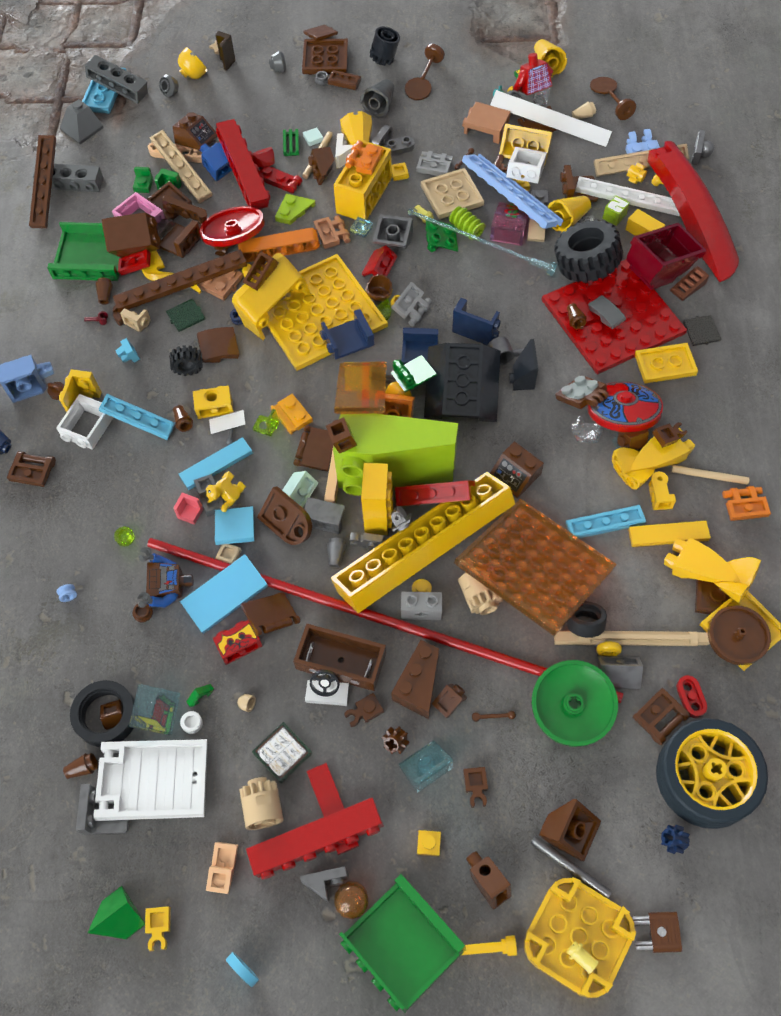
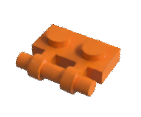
M358 140L352 146V152L347 156L345 166L351 168L353 165L356 166V172L372 175L383 154V147L367 144L366 148H363V142Z
M762 487L730 488L722 492L723 498L732 499L726 503L731 521L770 516L771 512L766 496L758 497V495L763 493Z

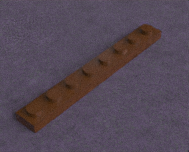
M240 249L114 295L113 299L119 313H121L124 308L127 310L246 267L247 262Z

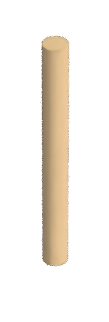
M327 132L318 148L328 145L333 136L332 132ZM307 166L302 175L304 179H308L313 170L312 166Z
M672 465L671 468L672 473L745 485L749 484V477Z

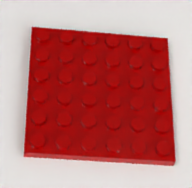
M626 259L621 261L613 273L607 274V277L603 279L599 278L598 281H588V283H583L582 281L579 283L573 282L542 296V302L597 375L635 358L637 350L659 347L685 335L687 332L685 326L655 289L651 290L629 268L630 264ZM581 294L588 306L589 303L602 295L624 314L626 320L611 329L601 322L599 315L592 312L595 319L587 321L583 328L575 329L570 326L567 306L572 304L569 297Z

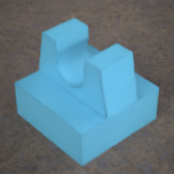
M127 338L120 341L122 346L115 351L123 362L132 360L135 363L140 360L134 346Z

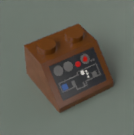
M194 112L187 113L186 116L173 125L175 144L200 150L203 144L209 145L217 138L216 131L206 119Z
M514 441L501 454L490 474L510 486L512 495L518 499L542 474L544 463Z

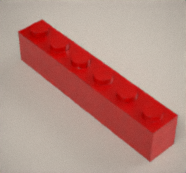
M235 119L216 123L217 137L247 206L257 209L267 208L271 199L270 193L265 189L264 180L258 174V166L253 162L252 152L247 149V141L241 135L240 125L236 124Z
M369 798L249 847L246 851L253 875L258 878L261 877L263 880L274 876V871L279 869L286 871L296 866L295 863L304 860V862L317 858L316 854L323 851L331 853L338 849L337 845L345 842L347 845L359 841L360 836L365 834L367 836L375 835L380 832L379 828L384 827L374 799Z

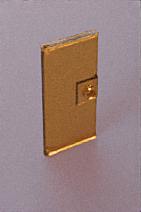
M384 361L340 363L334 412L336 414L384 413L386 410L387 363Z

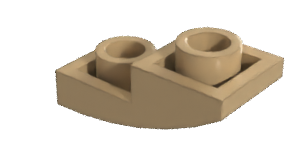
M529 218L527 241L544 242L545 229L541 228L535 220Z

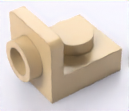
M125 308L120 313L124 324L139 332L147 327L151 321L149 313L145 309L139 315Z

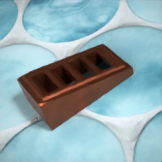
M696 266L676 283L670 291L683 301L706 285L709 275L699 266Z

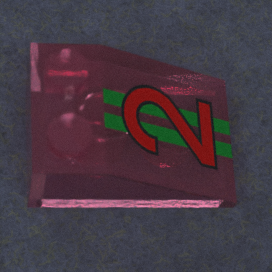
M499 202L491 225L490 241L522 246L529 219L528 215L524 211L519 210L515 204Z

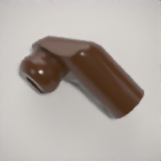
M499 154L494 165L506 173L508 166H504V156Z

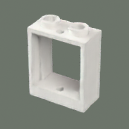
M515 147L508 163L506 178L538 184L544 169L547 152Z
M79 394L56 429L60 434V438L64 441H72L82 448L87 447L93 450L114 417L99 411L102 402ZM84 411L100 416L87 437L71 431Z

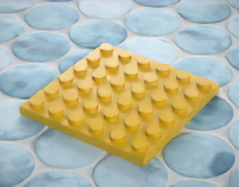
M335 254L299 271L305 278L311 294L308 296L302 291L294 293L290 290L285 295V298L280 300L268 312L269 323L267 325L296 371L331 355L327 350L326 340L323 341L320 335L322 322H325L328 329L354 320V311L361 309L373 334L388 327V322L340 256Z

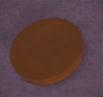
M739 605L725 607L714 615L708 626V640L712 649L720 658L731 664L749 665L755 663L766 654L770 647L771 633L766 621L756 611L748 607Z

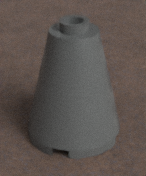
M384 79L364 90L360 97V104L364 108L363 111L373 118L385 116L391 104L394 84L390 80Z

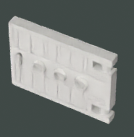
M207 739L101 742V751L104 753V758L99 760L95 798L96 803L99 804V809L94 810L93 818L95 821L204 817ZM113 753H119V757H113ZM108 804H114V809H108Z

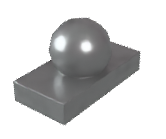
M704 130L698 132L691 162L693 165H698L700 156L708 157L714 152V144L710 141H704Z

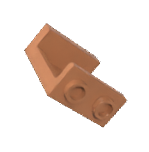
M475 102L474 106L469 109L468 117H465L463 120L464 134H468L470 129L493 135V143L499 144L503 137L505 124L510 122L511 111Z

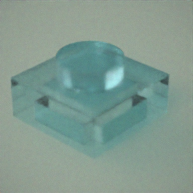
M357 217L350 231L365 238L373 224L371 221Z

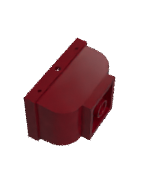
M675 223L634 236L630 242L632 246L626 260L630 264L629 268L653 290L673 283L676 277L685 273L699 258H702L707 250L679 223Z

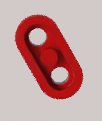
M686 675L681 677L677 682L676 689L682 705L689 712L690 717L700 718L707 711V703L699 682L693 676ZM684 685L689 686L690 691L685 690ZM691 705L697 706L698 711L693 710Z

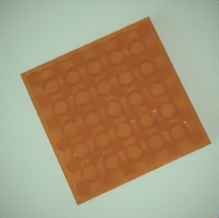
M521 498L456 557L454 561L455 565L553 636L562 629L617 565Z

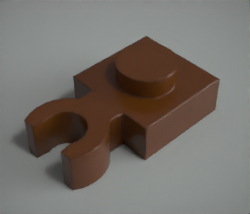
M678 422L673 427L669 423L655 428L652 433L663 448L683 438L687 430L680 431L678 428L682 423Z
M374 693L356 702L357 709L347 710L344 716L345 718L350 715L355 716V719L350 722V726L355 727L360 719L363 718L365 723L384 713V710Z
M485 767L463 769L466 793L472 792L470 798L471 808L475 807L474 800L477 798L481 799L483 807H486L487 798L482 793V791H488Z

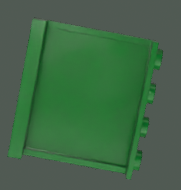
M60 222L62 234L54 263H48L47 267L52 279L98 280L99 278H108L111 281H118L120 274L118 273V263L121 257L107 252L102 223Z
M400 874L394 880L396 884L344 934L341 932L339 935L343 939L340 944L349 954L353 951L359 958L356 963L365 973L369 970L374 976L371 981L380 992L385 989L390 995L387 1001L396 1012L401 1009L406 1013L466 951V946L404 876Z

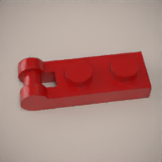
M270 166L262 167L258 173L265 183L289 193H294L297 186H300L303 181L298 175L293 176Z

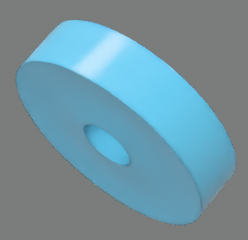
M234 952L226 958L227 963L249 986L253 987L259 981L256 974Z

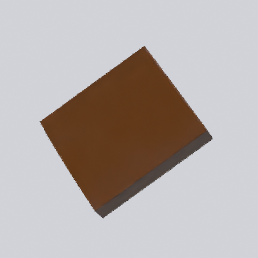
M233 327L213 328L197 333L199 349L202 353V362L220 363L221 358L238 359L239 350Z

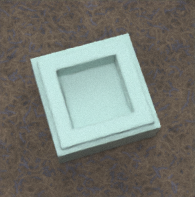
M317 127L303 132V137L309 146L323 141V136Z

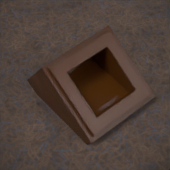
M121 699L100 705V720L106 730L114 728L123 716Z

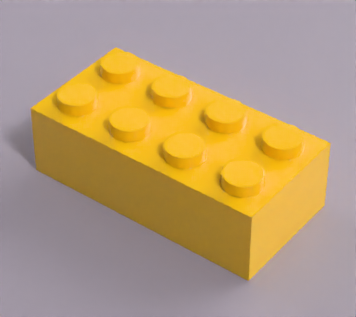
M364 463L361 502L365 533L388 535V528H392V472L388 471V464Z

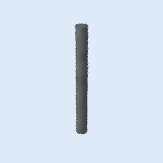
M534 836L531 841L533 846L606 898L610 897L611 890L537 836Z

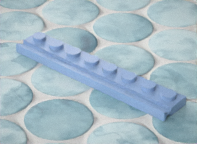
M475 154L463 156L462 162L467 165V168L476 172L477 176L487 181L488 185L493 186L498 193L503 194L519 210L524 211L541 228L548 229L562 225V218L513 179L506 178L507 175L481 154H478V156Z

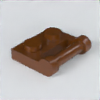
M18 451L7 479L11 482L45 487L50 471L55 466L56 459L53 456L41 457ZM26 461V462H32V463H38V464H44V465H43V466H37V465L25 464L24 462Z
M662 687L632 718L652 736L657 744L662 745L666 741V737L682 721H686L690 714ZM673 709L677 715L658 731L655 726Z

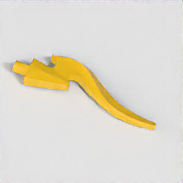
M157 250L150 252V267L141 269L144 276L151 281L174 274L159 271V269L165 268ZM198 285L191 286L199 294L202 293Z

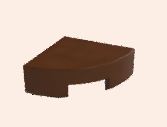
M115 304L113 307V317L115 322L122 326L124 322Z

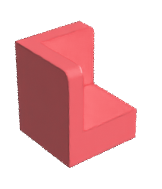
M181 493L173 508L178 519L195 525L203 511L200 500L185 493Z

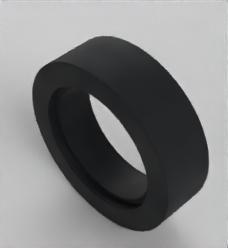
M110 680L97 681L83 688L75 697L70 709V722L73 730L85 742L92 746L101 747V742H121L128 737L135 727L136 722L131 718L134 715H138V708L134 697L123 685ZM104 695H113L120 698L124 708L120 722L107 732L97 733L90 731L85 723V714L88 706L95 699Z

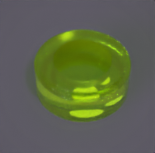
M123 526L115 531L114 539L118 545L125 547L133 543L135 535L131 528Z

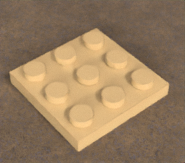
M465 168L421 181V188L438 219L449 217L458 206L467 208V210L484 206V200Z

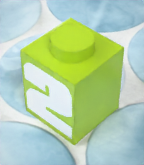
M615 196L605 207L603 219L617 226L627 215L630 202Z

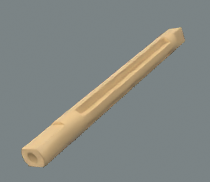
M554 631V645H598L606 641H614L620 645L698 646L710 644L708 633L604 631L599 636L584 638L573 634L571 631Z

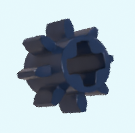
M677 824L675 826L667 825V828L661 833V845L667 846V852L683 854L684 850L690 845V834L683 832L684 827Z

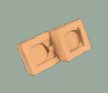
M215 842L206 891L229 894L238 844Z

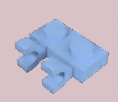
M650 129L643 131L645 136H642V142L637 143L635 131L629 132L630 139H627L628 145H626L625 149L627 154L660 148L658 141L652 140Z

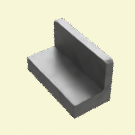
M309 497L304 509L311 518L312 528L340 534L342 529L341 519L345 506Z
M598 655L597 664L599 669L609 677L615 688H641L643 665L640 657Z

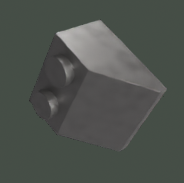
M380 214L373 243L406 248L410 245L413 234V219Z

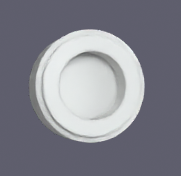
M189 711L182 716L180 724L186 733L194 734L202 728L203 720L197 712Z

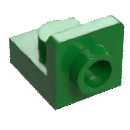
M134 167L136 175L133 184L134 192L150 193L153 183L150 168Z
M161 168L155 176L157 189L159 190L169 181L176 188L180 189L182 183L179 173Z

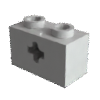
M401 592V619L441 620L442 592Z

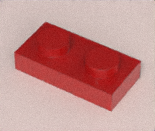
M146 249L119 258L118 273L125 275L150 267L151 253Z

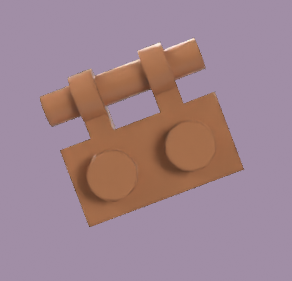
M339 215L335 216L333 221L329 217L313 221L324 249L340 245L339 239L344 240L345 243L351 241L350 233L345 229V223Z

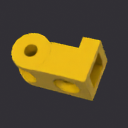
M660 471L653 473L649 482L653 510L673 509L676 502L675 494H669L667 486L668 476Z

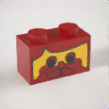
M249 620L240 621L235 627L220 631L213 637L226 665L262 647V643L259 637L255 635Z

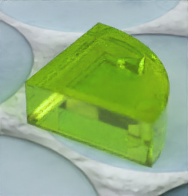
M386 299L376 307L384 318L388 320L391 316V304Z

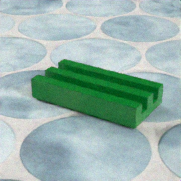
M289 129V132L283 130L284 156L299 155L298 129H295L294 132H292V129ZM288 136H289V152H287V137H288ZM292 136H295L296 152H293Z

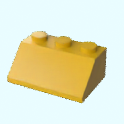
M505 124L499 154L503 155L504 158L510 159L515 147L547 152V160L553 133Z

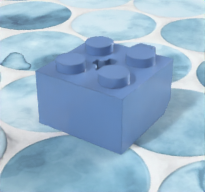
M32 355L0 364V384L13 403L44 393L46 390L44 378L54 374L50 362L36 364Z

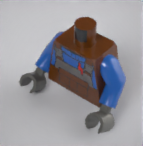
M143 547L140 550L147 556L140 555L139 560L142 562L150 560V562L147 563L146 592H141L137 597L144 600L139 602V607L144 608L149 604V606L165 608L182 597L183 587L193 586V575H183L177 563L158 554H152L151 549L148 547Z

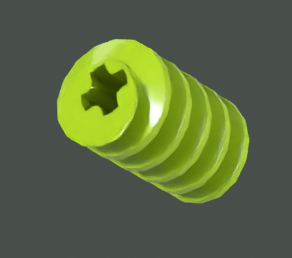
M461 206L456 207L449 217L450 223L471 240L478 238L486 227V224L481 223V220L472 215V212Z

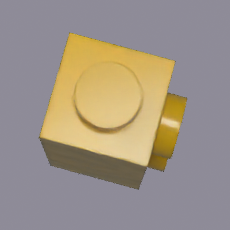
M637 209L628 218L625 230L637 236L665 227V224Z

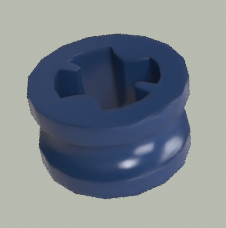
M233 309L230 312L232 322L235 325H242L243 322L236 309Z

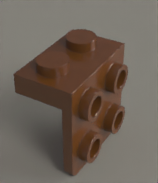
M564 165L563 172L560 173V182L563 184L562 193L565 198L587 196L590 202H596L598 197L575 192L579 176L573 177L571 165ZM580 176L595 180L594 176Z

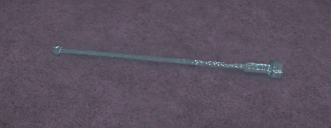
M413 209L408 210L409 215L418 216L437 225H440L442 227H445L447 229H450L452 231H455L457 233H460L462 235L485 243L489 246H492L494 248H497L499 250H502L504 252L529 261V264L547 270V275L553 277L558 264L553 261H551V263L548 264L533 257H526L524 255H521L519 253H516L514 251H511L509 249H506L504 247H501L499 245H496L494 243L471 235L467 232H464L462 230H459L457 228H454L452 226H449L447 224H444L442 222H439L437 220L414 212Z

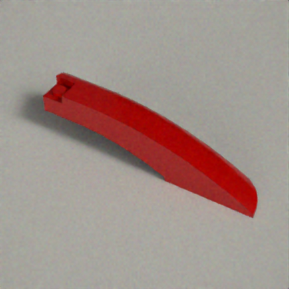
M665 141L664 147L649 151L647 162L669 192L682 218L686 231L707 250L702 257L719 282L725 281L735 273L739 264V257L728 228L713 197L697 171L673 141Z

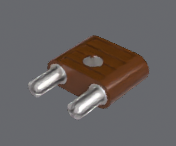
M650 912L648 916H633V920L649 919V921H634V925L649 924L651 941H636L635 945H652L636 946V950H652L653 953L682 952L677 912Z

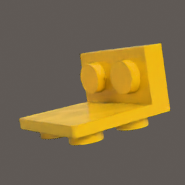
M71 369L65 379V386L63 391L60 392L59 400L67 412L79 394L89 398H100L102 392L92 372Z

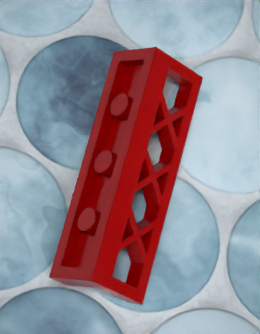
M466 480L395 487L396 506L472 500L471 487L475 486V481Z

